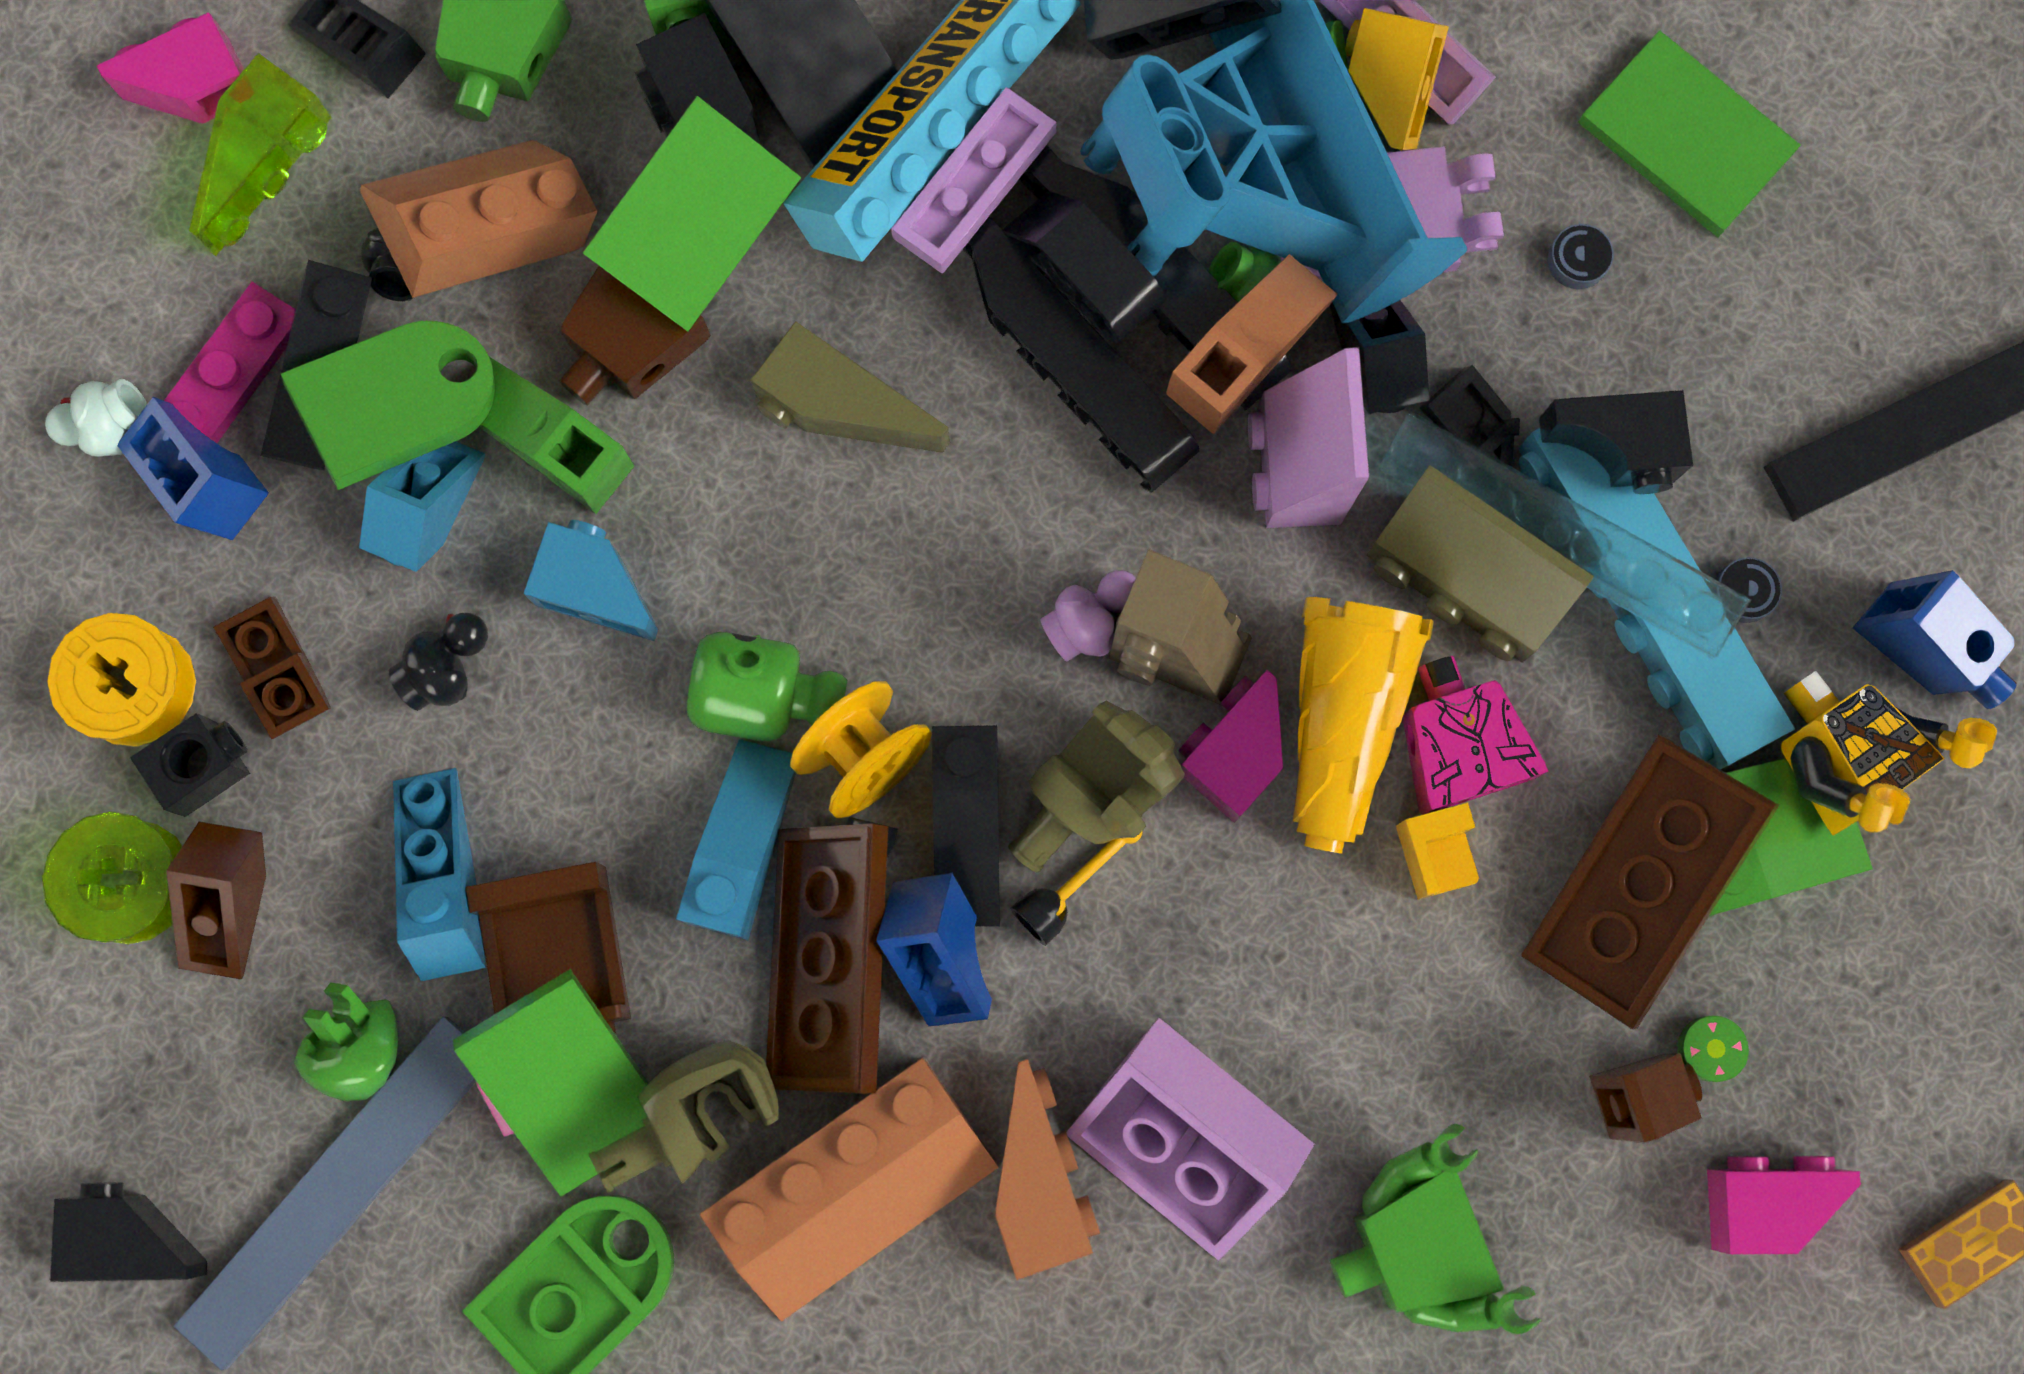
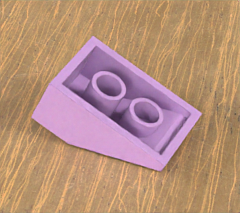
M1345 348L1267 389L1262 395L1258 412H1249L1250 450H1261L1262 473H1253L1252 477L1253 506L1255 511L1265 510L1266 528L1341 525L1368 480L1369 472L1359 348Z

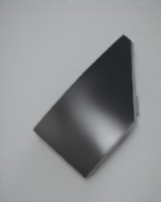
M1473 365L1465 367L1419 408L1501 492L1510 491L1516 485L1517 473L1512 472L1514 436L1519 435L1520 418H1511V411Z

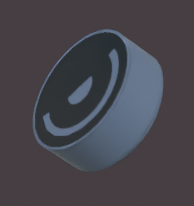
M1588 224L1572 225L1562 230L1552 243L1548 252V266L1554 278L1564 286L1573 289L1590 288L1599 283L1609 271L1614 257L1613 246L1607 235L1597 227Z
M1746 557L1733 561L1719 572L1714 581L1713 592L1729 619L1740 623H1751L1767 616L1778 606L1782 596V584L1779 575L1771 565L1757 558Z

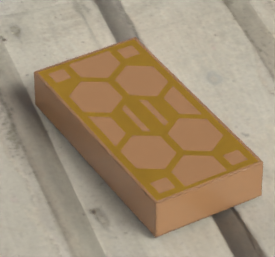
M2003 1180L1898 1249L1936 1307L1948 1308L2024 1257V1194L2015 1180Z

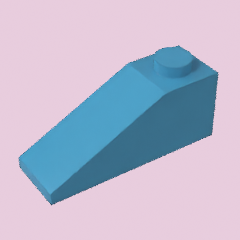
M738 740L696 850L676 920L687 925L749 940L777 842L778 829L781 828L796 772L790 767L792 753Z

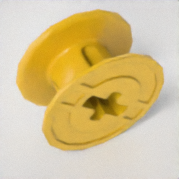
M107 613L84 620L64 636L51 657L47 684L52 705L68 726L90 738H101L116 745L140 746L154 742L182 722L193 703L196 677L191 657L176 638L164 633L156 626L135 615ZM114 666L125 670L123 675L137 688L133 696L123 692L121 682L110 674Z
M874 681L866 684L837 701L806 731L792 753L790 767L798 775L813 774L832 765L843 777L833 792L829 805V811L836 818L849 817L885 796L913 769L929 746L932 733L925 724L911 725L891 735L880 723L890 706L893 690L886 681Z

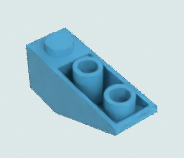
M453 768L393 781L397 943L421 981L486 968L479 915L470 913L466 887L477 885L457 769Z

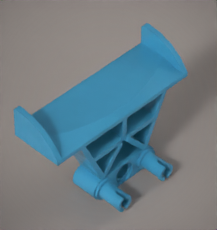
M1280 0L1281 13L1209 33L1218 52L1179 74L1167 61L1157 56H1139L1105 100L1102 108L1103 120L1091 137L1081 146L1080 154L1081 156H1087L1083 160L1084 163L1091 170L1100 174L1111 173L1122 158L1148 220V224L1137 238L1127 246V249L1133 255L1139 250L1135 257L1152 276H1156L1162 269V265L1176 248L1192 245L1204 230H1208L1283 258L1290 254L1302 265L1318 270L1323 282L1338 294L1333 300V304L1341 322L1349 323L1382 310L1414 293L1442 274L1466 253L1467 247L1462 237L1427 238L1314 0ZM1220 164H1223L1224 166H1226V169L1224 170V172H1223V170H1222Z

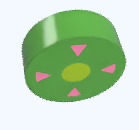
M1705 1016L1694 1019L1684 1027L1678 1039L1677 1050L1681 1054L1683 1063H1689L1695 1070L1698 1079L1702 1081L1723 1082L1730 1080L1743 1070L1748 1060L1749 1046L1744 1032L1736 1023L1725 1017Z

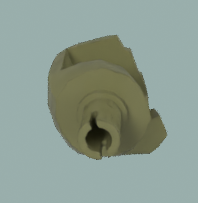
M1108 701L1100 703L1092 711L1094 715L1059 755H1052L1028 781L1033 793L1044 807L1016 840H1013L1008 845L1011 853L1024 866L1038 873L1043 869L1047 860L1073 832L1094 844H1103L1118 838H1135L1146 827L1142 815L1168 795L1185 776L1180 763L1173 754L1175 742L1157 725H1151L1133 710H1124Z
M724 1040L686 1055L658 1073L638 1095V1099L647 1115L646 1118L642 1119L644 1127L596 1152L589 1153L590 1159L597 1173H599L608 1193L613 1191L618 1185L663 1162L665 1168L672 1165L681 1184L696 1171L703 1159L712 1163L716 1162L730 1146L713 1125L705 1111L704 1100L711 1092L721 1091L725 1093L727 1100L748 1123L761 1120L766 1126H769L778 1120V1098L764 1059L746 1046L730 1040Z

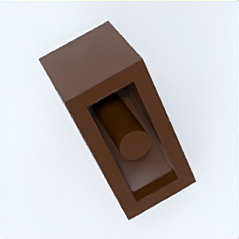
M198 822L166 870L178 968L242 980L266 879L262 832Z
M1680 1053L1657 1055L1589 1076L1609 1138L1612 1140L1646 1143L1661 1138L1702 1118L1697 1102L1702 1100V1089L1698 1076L1689 1063H1683Z

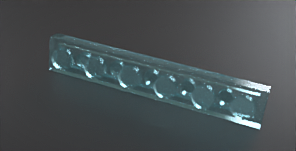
M1407 413L1378 468L1409 487L1414 488L1428 466L1431 465L1593 575L1594 578L1587 588L1712 659L1718 657L1751 601L1748 597L1416 413Z

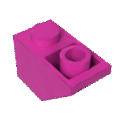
M209 12L197 18L183 19L174 24L170 31L143 44L126 46L120 49L113 58L96 65L101 76L123 100L202 124L258 98L229 38Z
M1727 1156L1728 1169H1707L1711 1250L1726 1254H1798L1861 1185L1860 1171L1835 1169L1834 1156H1793L1794 1169H1769V1157Z

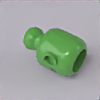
M715 632L701 639L697 647L688 689L687 716L693 725L707 732L758 741H772L786 733L791 718L806 720L812 726L823 713L845 697L847 679L834 671H822L816 675L799 673V651L791 643L764 639L760 635L747 636L729 632Z

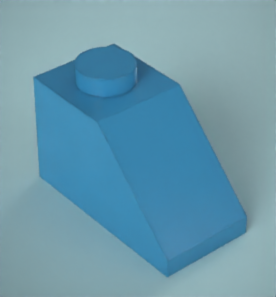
M455 441L383 471L367 486L359 548L384 558L393 565L403 566L417 572L444 545L483 463L485 453Z
M570 520L568 528L548 522L523 594L535 606L655 641L658 628L622 558L612 543L605 539L607 532L595 525L579 520Z

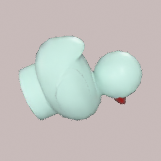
M119 379L110 385L97 381L86 382L79 385L73 391L71 398H63L59 405H56L48 412L45 420L46 431L49 437L56 443L65 446L79 445L83 452L91 456L122 455L123 453L117 445L146 407L147 402L140 391L125 379Z

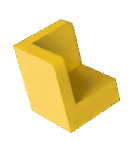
M1468 803L1409 818L1396 825L1418 900L1470 886L1478 882V872L1466 837V832L1476 828Z

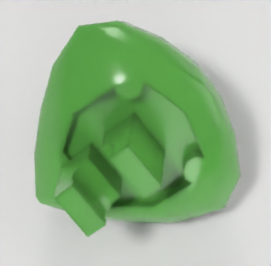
M330 982L324 992L333 1001L332 1013L334 1016L330 1017L327 1011L309 1009L302 1018L312 1031L300 1043L294 1064L301 1077L319 1092L342 1101L366 1100L384 1086L395 1065L398 1048L397 1019L389 1000L384 999L363 1003L348 985Z

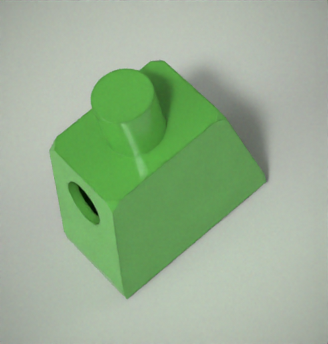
M443 0L435 54L447 79L461 83L453 105L454 110L466 118L487 122L497 94L529 101L570 26L572 18L565 1Z

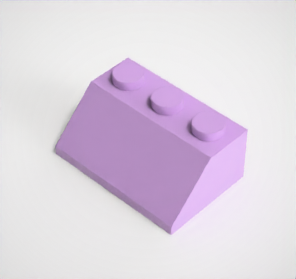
M1160 1018L1153 1023L1066 1132L1073 1142L1218 1261L1288 1191L1314 1146V1143Z

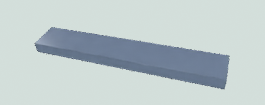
M442 1017L386 1081L384 1086L371 1098L173 1326L221 1371L228 1369L476 1083V1080L455 1053L453 1047V1039L465 1032L450 1018Z

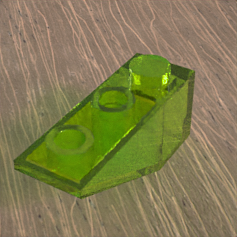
M259 53L218 100L190 223V233L214 256H217L224 246H232L241 240L249 227V216L264 199H272L283 190L288 180V170L303 152L310 153L319 147L326 136L327 123L332 119L316 94Z

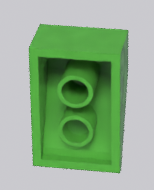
M1786 758L1727 773L1780 806L1709 916L1873 869L1858 823H1853L1833 836L1812 802L1804 799L1799 794L1794 772Z

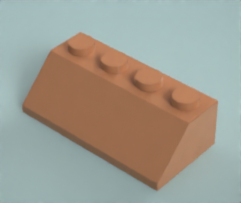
M921 1058L877 1089L876 1094H870L699 1215L738 1274L782 1322L998 1169L999 1166L925 1058Z

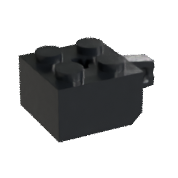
M705 13L636 44L644 68L636 71L635 75L646 97L647 107L660 133L664 132L667 137L696 96H698L761 145L753 119V106Z

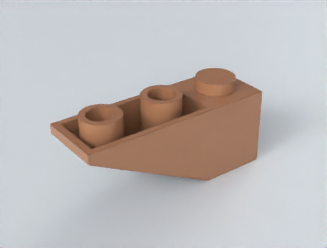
M1289 254L1226 313L1173 370L1166 395L1212 434H1215L1333 302L1338 294Z
M1028 1059L1018 1062L995 1216L1016 1280L1093 1254L1088 1238L1100 1234L1088 1195L1075 1199L1066 1174L1078 1170L1067 1133L1064 1131L1053 1135L1045 1112L1046 1109L1057 1106L1045 1068L1032 1072Z

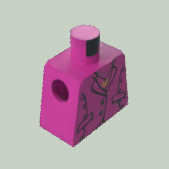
M1454 656L1440 658L1418 667L1417 670L1429 701L1410 708L1403 715L1402 719L1417 804L1421 815L1446 809L1534 780L1548 772L1545 761L1502 686L1496 680L1466 689Z

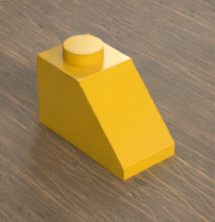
M1364 8L1361 20L1355 19L1348 33L1345 49L1346 56L1351 57L1348 72L1390 147L1400 150L1416 149L1449 26Z

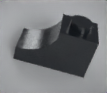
M1684 390L1554 399L1539 417L1542 443L1565 444L1586 452L1605 468L1610 477L1611 487L1633 486L1635 494H1653L1667 491L1673 488V483L1693 466Z

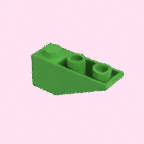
M489 357L493 367L495 395L491 410L479 427L586 508L597 514L635 467L623 446L563 402Z

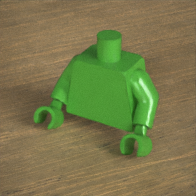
M1460 1124L1449 1125L1433 1143H1424L1387 1161L1363 1195L1362 1208L1364 1212L1353 1218L1364 1247L1330 1259L1333 1274L1345 1298L1379 1285L1387 1306L1396 1312H1403L1415 1324L1453 1332L1492 1330L1502 1326L1504 1330L1512 1334L1526 1333L1536 1327L1541 1322V1318H1534L1532 1320L1520 1318L1514 1310V1300H1526L1536 1295V1293L1528 1286H1520L1504 1294L1500 1299L1494 1295L1503 1291L1504 1287L1458 1175V1172L1467 1168L1477 1157L1478 1149L1472 1150L1468 1155L1464 1156L1455 1154L1449 1148L1448 1140L1457 1137L1465 1128Z

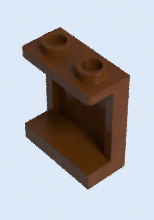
M595 861L466 887L469 911L479 915L494 1015L571 969L615 1034V1022L631 1019L605 866Z

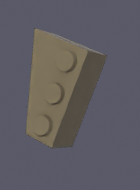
M1148 549L1117 622L1109 659L1120 663L1117 672L1130 680L1151 686L1154 679L1157 678L1221 705V702L1230 693L1252 637L1249 633L1237 631L1241 623L1238 615L1230 612L1226 616L1224 615L1229 601L1211 574Z

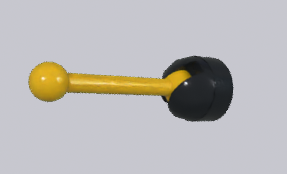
M1142 832L1135 838H1118L1109 841L1057 891L1040 888L1025 894L1010 908L1013 915L1038 942L1046 946L1060 933L1066 923L1068 910L1065 900L1126 843L1133 844L1139 841Z

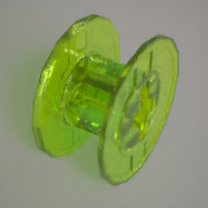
M106 812L84 817L63 831L48 852L42 875L45 903L58 924L78 938L127 945L152 940L173 926L166 870L182 845L176 836L158 824L144 822L137 816ZM123 871L138 874L137 884L115 885V888L101 885L103 874H123Z

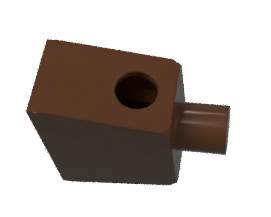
M598 266L562 323L560 330L568 345L580 357L560 378L559 382L569 393L586 406L589 405L610 380L633 399H636L702 346L711 335L701 315L690 330L686 331L602 267Z

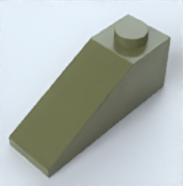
M796 321L750 380L756 397L760 399L756 405L757 408L768 419L785 429L793 422L804 431L940 453H943L950 444L948 426Z

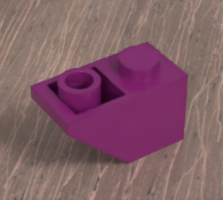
M1268 670L1255 683L1247 676H1244L1221 702V705L1229 711L1213 730L1203 722L1178 750L1186 758L1181 764L1185 774L1183 778L1234 823L1283 769L1277 678Z

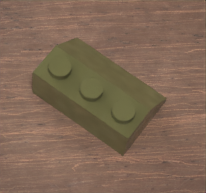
M1431 465L1428 466L1366 555L1376 562L1373 569L1383 580L1400 589H1405L1407 585H1410L1429 598L1426 606L1438 618L1452 625H1458L1461 620L1481 634L1478 641L1489 653L1504 661H1511L1515 657L1522 663L1538 650L1594 578L1593 575Z

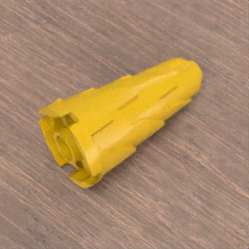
M1306 597L1302 613L1305 630L1299 684V771L1293 822H1298L1297 832L1306 834L1304 846L1342 854L1345 842L1355 843L1356 834H1363L1375 785L1389 756L1396 728L1399 727L1405 713L1426 642L1431 639L1434 621L1432 619H1422L1423 616L1375 605L1345 600L1342 608L1330 605L1331 598Z

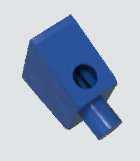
M1953 570L1891 582L1853 626L1856 632L1933 695L1968 691L1986 709H1992L2003 703L2016 688L2017 683L1999 666L2014 648V637Z

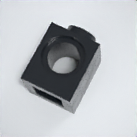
M197 713L130 757L163 810L184 817L250 774L240 758L247 753V748L234 728L226 721L218 724ZM205 747L208 756L207 764L200 774L190 777L187 770L188 760L192 753Z

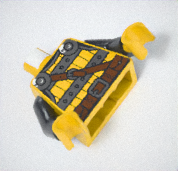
M1817 671L1783 693L1807 725L1782 741L1781 751L1794 772L1799 794L1804 799L1812 802L1833 836L1857 821L1864 830L1871 833L1886 829L1889 823L1900 824L1910 803V797L1903 789L1943 761L1944 757L1941 753L1944 750L1950 751V758L1956 765L1962 768H1973L1982 763L1985 752L1992 750L1997 735L1996 727L1987 720L1980 718L1963 719L1959 722L1956 733L1951 732L1946 723L1914 717L1898 709L1875 686L1869 684L1864 685L1840 702Z

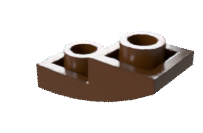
M269 597L213 627L243 678L244 682L240 683V686L271 740L331 709L324 690L276 597Z

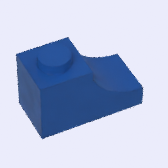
M152 397L117 445L172 520L180 525L233 540L269 494L239 454L228 451L203 434L172 403Z
M953 873L893 882L876 940L928 1027L988 1019L992 998L985 985L977 956L975 941L977 916Z

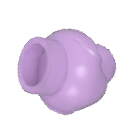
M1115 570L1107 573L1101 579L1096 593L1079 585H1071L1059 594L1055 603V610L1042 617L1040 621L1052 645L1065 661L1071 660L1080 653L1101 657L1111 651L1114 639V619L1109 612L1121 614L1136 579L1133 574L1124 570Z

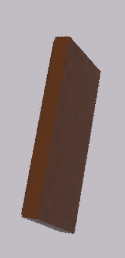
M1658 734L1521 956L1632 1030L1637 1029L1780 805L1668 738Z
M857 824L778 829L766 1067L775 1090L876 1094L883 951L876 940L885 911L888 826Z

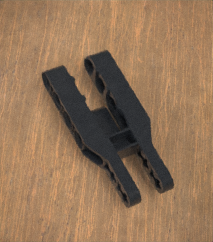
M1046 145L1019 178L1038 200L1004 229H1001L988 217L963 250L972 259L991 325L1002 336L1008 333L1020 346L1016 350L1017 353L1043 381L1049 377L1061 390L1057 396L1084 425L1088 422L1093 424L1103 435L1098 440L1126 470L1132 466L1144 479L1140 485L1146 491L1152 493L1200 451L1199 446L1191 432L1048 280L1045 274L1102 335L1116 344L1153 313L1159 319L1158 328L1166 336L1171 332L1191 352L1208 331L1238 302L1225 289L1218 288L1219 282L1186 247L1176 248L1162 265V269L1156 276H1152L1135 257L1139 250L1133 255L1127 249V246L1137 238L1148 224L1147 216L1139 198L1128 186L1062 162ZM1286 355L1243 401L1241 406L1245 411L1262 397L1264 391L1275 386L1291 372V365Z

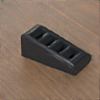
M307 0L288 24L291 30L388 99L425 57L424 50L406 30L359 0ZM336 5L343 8L324 33L316 29ZM357 18L359 22L344 41L338 44L336 41ZM375 32L378 33V37L362 57H358L356 54Z

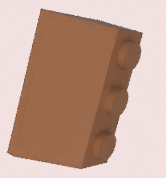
M535 140L361 185L360 193L412 298L573 252L585 246L598 211L571 158Z

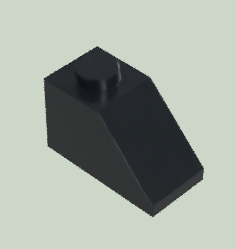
M1401 300L1349 323L1341 322L1333 302L1329 305L1341 349L1359 348L1363 406L1368 414L1377 412L1396 413L1404 410L1408 405L1429 400L1425 332Z
M123 1182L82 1183L80 1186V1196L54 1199L50 1282L187 1280L207 1275V1260L146 1195H123Z

